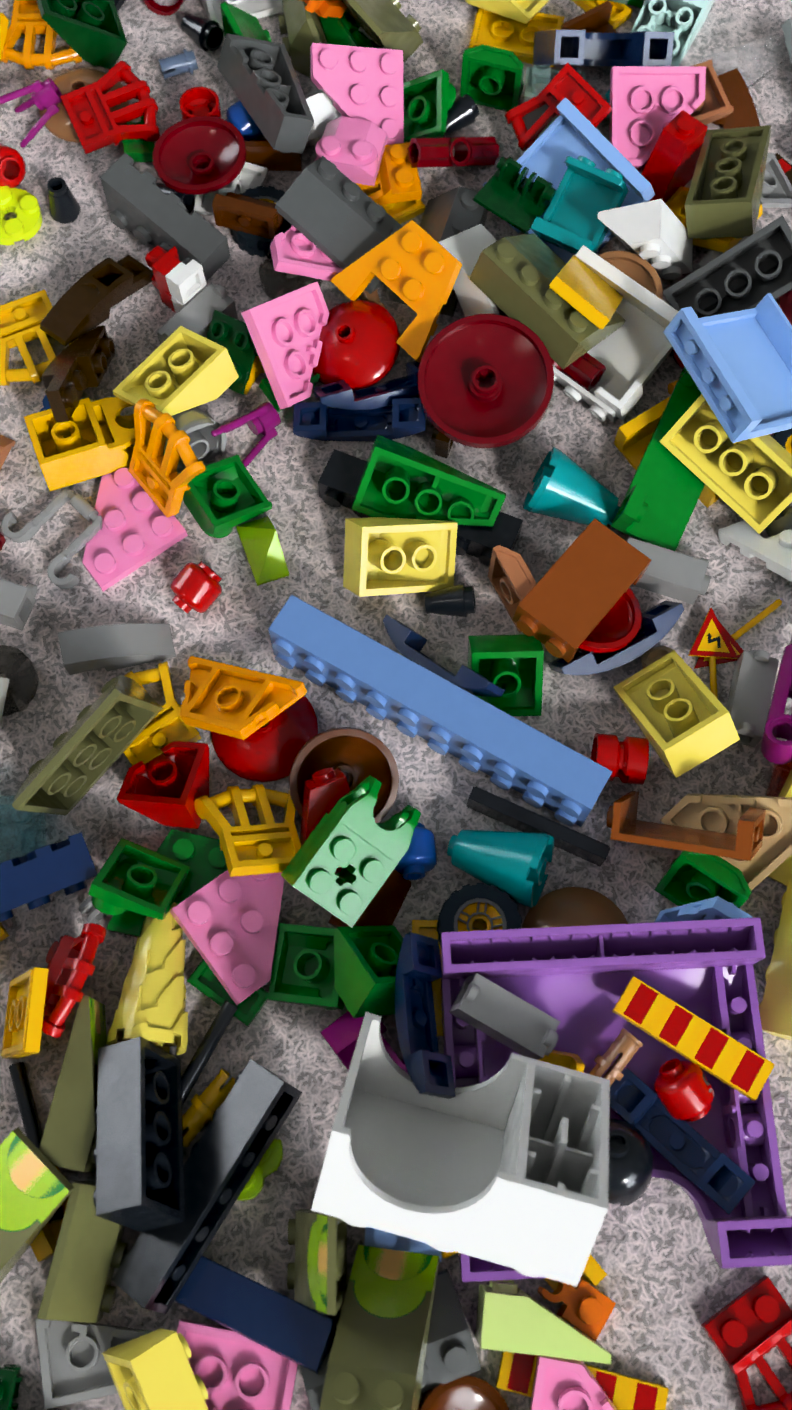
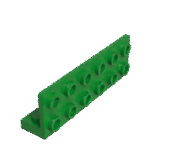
M685 366L611 524V527L635 539L673 551L676 550L705 485L659 442L701 395L700 390Z

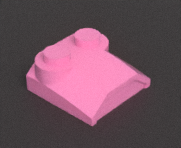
M341 116L327 123L322 138L315 146V161L324 156L328 161L335 164L337 169L353 183L375 186L388 134L373 121Z

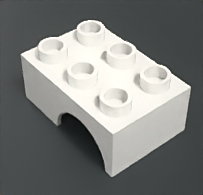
M365 1012L311 1210L340 1218L345 1223L355 1227H372L424 1242L442 1252H458L511 1267L525 1276L545 1277L577 1286L608 1211L610 1080L511 1053L505 1066L496 1075L476 1085L455 1088L456 1097L448 1099L420 1094L413 1084L410 1075L393 1061L385 1049L380 1032L382 1016Z

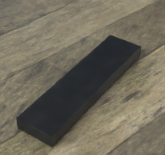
M473 787L468 798L466 807L519 831L545 833L553 836L555 847L601 867L610 851L609 845L479 787Z

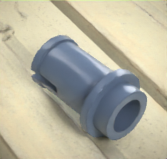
M183 49L184 53L158 59L164 80L190 72L191 75L194 74L193 71L198 69L193 50L187 52V49Z

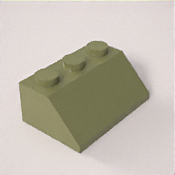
M83 1180L72 1183L75 1188L70 1193L37 1317L40 1319L97 1323L103 1318L104 1312H111L115 1301L117 1287L111 1286L115 1268L118 1269L120 1267V1262L127 1252L128 1244L122 1242L125 1226L96 1216V1208L93 1201L96 1181Z

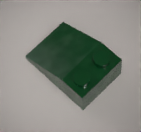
M37 0L41 17L85 62L95 67L100 66L109 70L115 66L128 42L113 0Z

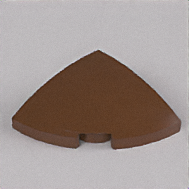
M738 68L717 76L734 110L733 113L712 123L719 126L723 125L722 129L760 126L753 99Z

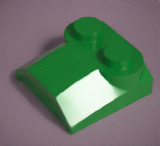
M487 45L464 50L462 60L460 96L468 94L478 105L508 112L520 105L521 94L524 89V64L511 51Z
M440 69L403 83L404 143L410 142L412 138H442L445 134L447 114L455 102L456 89L449 82V73Z
M239 455L206 465V470L188 483L191 488L185 491L183 496L185 505L203 532L214 538L228 536L234 526L272 509L273 506L247 471Z
M121 838L91 883L88 895L91 896L93 906L104 914L119 915L128 910L163 920L179 895L191 867Z
M682 851L673 860L654 889L677 906L719 896L740 908L752 893L741 870L719 856Z
M279 923V937L269 993L266 994V1000L322 1007L327 1010H343L345 1004L335 990L333 932L336 928Z

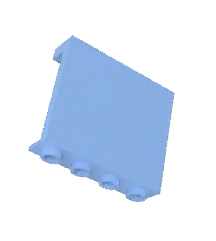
M566 97L556 106L560 115L516 161L522 165L520 173L525 167L529 168L526 176L527 179L535 172L537 173L536 178L540 176L544 180L553 184L552 188L557 191L567 171L565 164L567 156L575 159L583 156L596 164L595 168L604 172L607 168H610L623 175V180L629 191L621 207L650 201L655 195L651 183ZM510 224V226H511L518 234L521 232L519 229L513 227V226ZM531 229L527 232V234L534 233ZM608 230L597 253L615 236L610 230ZM542 240L565 263L574 255Z
M767 293L755 308L698 318L692 307L681 308L664 330V334L731 442L736 443L792 429V325L772 294Z

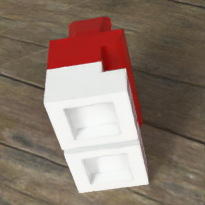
M158 245L145 256L147 265L153 270V286L159 290L162 303L176 314L207 287L202 265L194 259L186 265L182 263L175 246L167 252Z

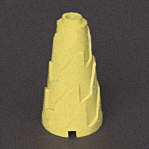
M174 902L171 909L178 904ZM170 911L163 920L145 916L141 935L137 937L132 963L123 983L119 1006L115 1011L112 1026L108 1031L107 1045L115 1044L117 1040L126 1041L142 1037L170 1053V1046H177V1056L187 1051L188 1012H185L186 988L184 984L186 940H183V930Z

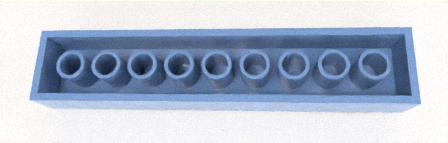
M293 595L289 597L268 629L275 660L288 669H293L295 666L306 672V678L318 686H323L325 683L336 689L335 693L344 701L353 703L356 700L365 705L366 711L371 716L379 720H384L386 717L397 723V729L403 734L412 738L416 735L428 741L427 745L441 755H446L447 752L460 759L458 762L465 769L477 773L478 770L491 776L490 781L503 790H509L511 787L523 794L522 799L526 803L536 808H541L543 805L555 812L554 817L565 825L574 826V824H577L580 827L583 825L612 774L611 770Z

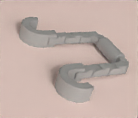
M63 490L31 522L29 521L18 532H13V527L18 523V519L12 512L6 514L1 524L2 532L10 540L17 543L27 542L67 501H70V504L87 521H92V524L62 553L60 552L48 566L47 574L50 581L60 589L66 590L76 586L80 579L71 573L65 578H59L60 571L103 528V518L98 516V511L80 494H76L74 490Z

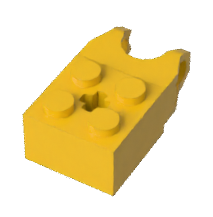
M88 397L79 401L78 407H76L70 421L56 422L51 409L24 416L49 491L106 475L120 468L129 467L134 448L132 444L135 443V428H131L134 427V414L120 415L124 408L132 405L118 397H106L93 402Z

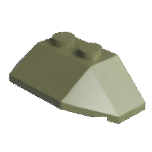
M282 0L283 14L278 15L280 34H286V37H282V44L287 49L294 69L311 78L310 46L312 43L326 44L320 16L315 12H308L305 9L307 3L302 0Z

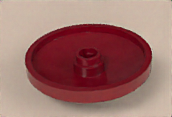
M497 314L467 316L443 328L425 349L418 370L419 397L423 410L430 422L447 438L474 448L501 447L527 435L545 415L552 398L554 386V371L551 357L541 339L521 322Z

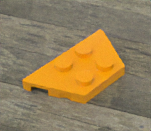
M190 656L187 664L191 670L190 678L184 684L183 692L185 693V699L181 705L180 717L185 725L245 740L305 696L307 690L301 681Z

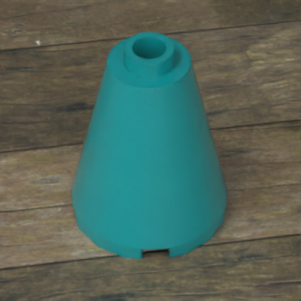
M555 447L552 448V452L549 451L533 479L532 491H534V494L532 495L527 492L523 503V509L532 513L589 525L595 518L605 526L612 524L620 507L618 506L619 498Z
M462 829L458 836L452 835L447 848V856L451 857L453 866L489 886L494 885L498 887V890L505 891L510 895L511 899L533 908V906L537 905L548 877L545 871L547 861L552 862L554 837L545 833Z

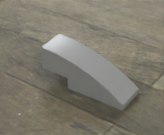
M126 623L58 632L63 666L69 675L105 668L108 672L176 657L170 624Z

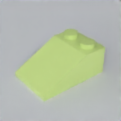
M514 1280L489 1281V1285L479 1284L475 1338L481 1349L611 1364L612 1355L605 1348L533 1297L518 1289V1284H515Z

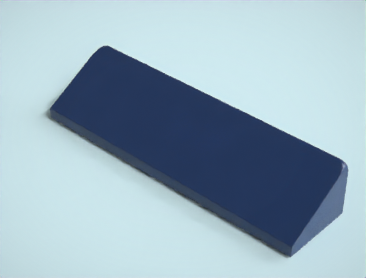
M204 1256L200 1258L175 1299L176 1302L315 1373H318L334 1342L337 1330L336 1324L331 1318Z

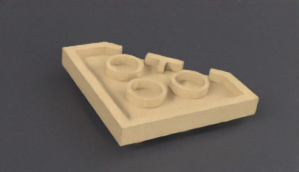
M688 793L660 819L667 825L737 835L738 819L750 807L766 809L762 847L752 860L721 857L741 870L751 891L792 855V797Z

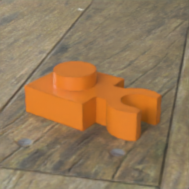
M302 0L307 3L305 9L308 12H315L323 18H341L347 9L341 0Z
M581 1278L577 1286H571L570 1284L558 1281V1288L554 1292H549L541 1286L537 1289L542 1298L552 1303L562 1302L563 1304L557 1315L594 1341L597 1340L616 1305L615 1302Z

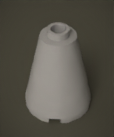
M195 407L172 416L176 421L175 426L177 429L184 430L190 437L189 444L198 461H203L206 466L212 464L209 461L214 459L218 453L221 456L223 455L227 444L226 432L215 437L211 435L212 430L221 426L217 421ZM168 438L166 439V442H165V446H164V450H163V455H164V453H165V449H166V446H167ZM181 457L177 467L179 474L186 468Z

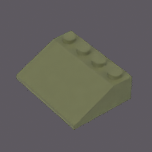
M341 0L347 7L346 11L379 48L403 50V63L423 43L419 31L422 29L411 14L405 17L400 12L402 5L398 0Z
M534 233L503 237L482 250L469 279L508 317L530 328L544 343L550 357L562 369H565L624 325L626 320L615 311L607 325L603 329H599L549 288V284L566 263Z
M121 674L118 677L112 678L103 686L101 696L93 705L85 707L79 713L76 724L54 741L51 752L30 768L29 776L21 784L11 805L19 811L66 816L163 708L133 679Z

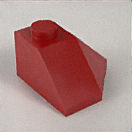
M173 741L161 748L163 752L161 755L146 764L141 760L128 769L117 796V801L120 804L164 826L199 829L202 819L196 813L194 801L205 795L209 797V746L207 743Z

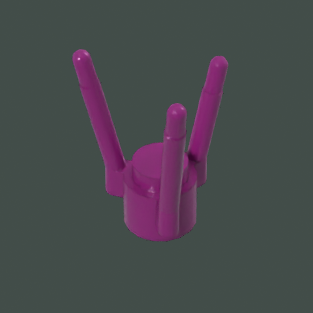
M47 78L43 82L38 79L29 86L0 96L1 105L31 93L32 98L16 107L15 112L21 113L35 104L41 111L47 110L20 142V147L22 148L36 136L53 115L60 111L58 104L62 102L60 98L62 93L51 78Z
M267 401L248 414L211 431V435L215 437L247 424L255 435L260 433L264 435L242 461L245 468L253 461L268 441L278 435L275 427L281 424V419L273 405Z

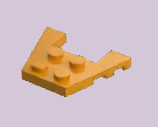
M411 220L335 275L331 282L349 299L356 301L371 280L377 276L417 313V316L396 343L415 361L420 363L429 338L434 335L438 326L436 323L443 304L446 305L462 263L419 224Z

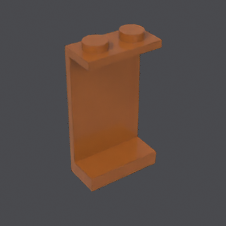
M594 518L518 604L513 621L525 635L534 636L543 643L551 655L556 658H562L570 663L582 642L632 584L636 585L643 577L651 559Z
M630 791L616 800L614 805H610L607 813L606 823L607 827L611 828L612 840L751 861L762 847L766 809L750 807L738 819L737 835L637 820L639 791Z

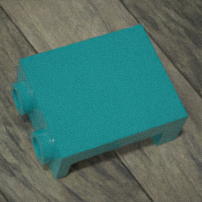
M567 156L565 160L567 171L543 218L536 216L531 230L540 239L574 255L583 245L597 253L609 230L598 219V212L621 207L629 190L623 180V175L610 168H607L604 172L595 168L596 164L583 156H579L578 159Z

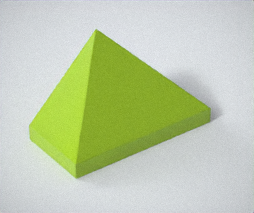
M268 516L236 526L257 586L290 575L277 531Z

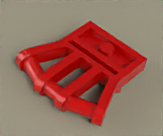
M125 61L118 62L97 82L60 96L85 154L113 143L117 146L124 139H143L148 142H155L160 137L159 128L156 126L158 105L149 95L150 88L147 82L140 80ZM119 81H124L127 84L126 86L108 92ZM134 98L139 100L113 112L109 109ZM144 116V124L121 125Z
M568 62L539 95L516 106L505 114L506 121L512 125L518 139V147L522 151H526L555 116L558 117L560 115L556 106L565 97L595 127L612 111V107ZM547 105L549 108L527 130L523 117Z
M94 923L84 924L80 936L77 938L68 935L61 936L59 942L55 941L47 953L46 962L49 964L47 966L48 978L42 1031L51 1037H61L66 1029L65 1020L75 1003H80L84 993L81 990L87 976H92L96 966L93 965L98 945L104 941L107 931L103 926Z
M763 1276L701 1324V1326L734 1373L743 1410H792V1391L787 1393L763 1358L766 1353L776 1346L792 1370V1348L785 1339L792 1334V1310L770 1278ZM752 1364L755 1366L778 1401L758 1406L755 1404L746 1371L747 1368Z

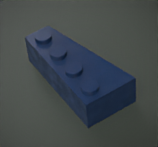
M82 832L69 836L64 841L38 848L27 853L25 856L0 863V922L14 917L12 909L27 904L29 910L51 902L49 894L63 889L65 895H69L87 888L85 880L97 876V871Z

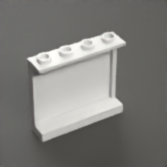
M583 245L575 257L624 297L616 312L626 322L587 352L606 367L601 380L594 388L587 391L553 366L554 382L556 381L565 387L563 389L564 394L574 402L578 403L581 399L590 406L589 412L597 419L604 422L607 418L615 423L618 419L615 410L595 397L594 391L598 386L604 389L616 372L631 383L638 380L642 383V387H644L673 350L672 345L664 334V330L679 311Z

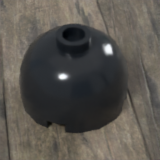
M610 1118L608 1203H621L620 1206H626L641 1198L648 1188L652 1178L653 1154L648 1140L639 1129L626 1121Z

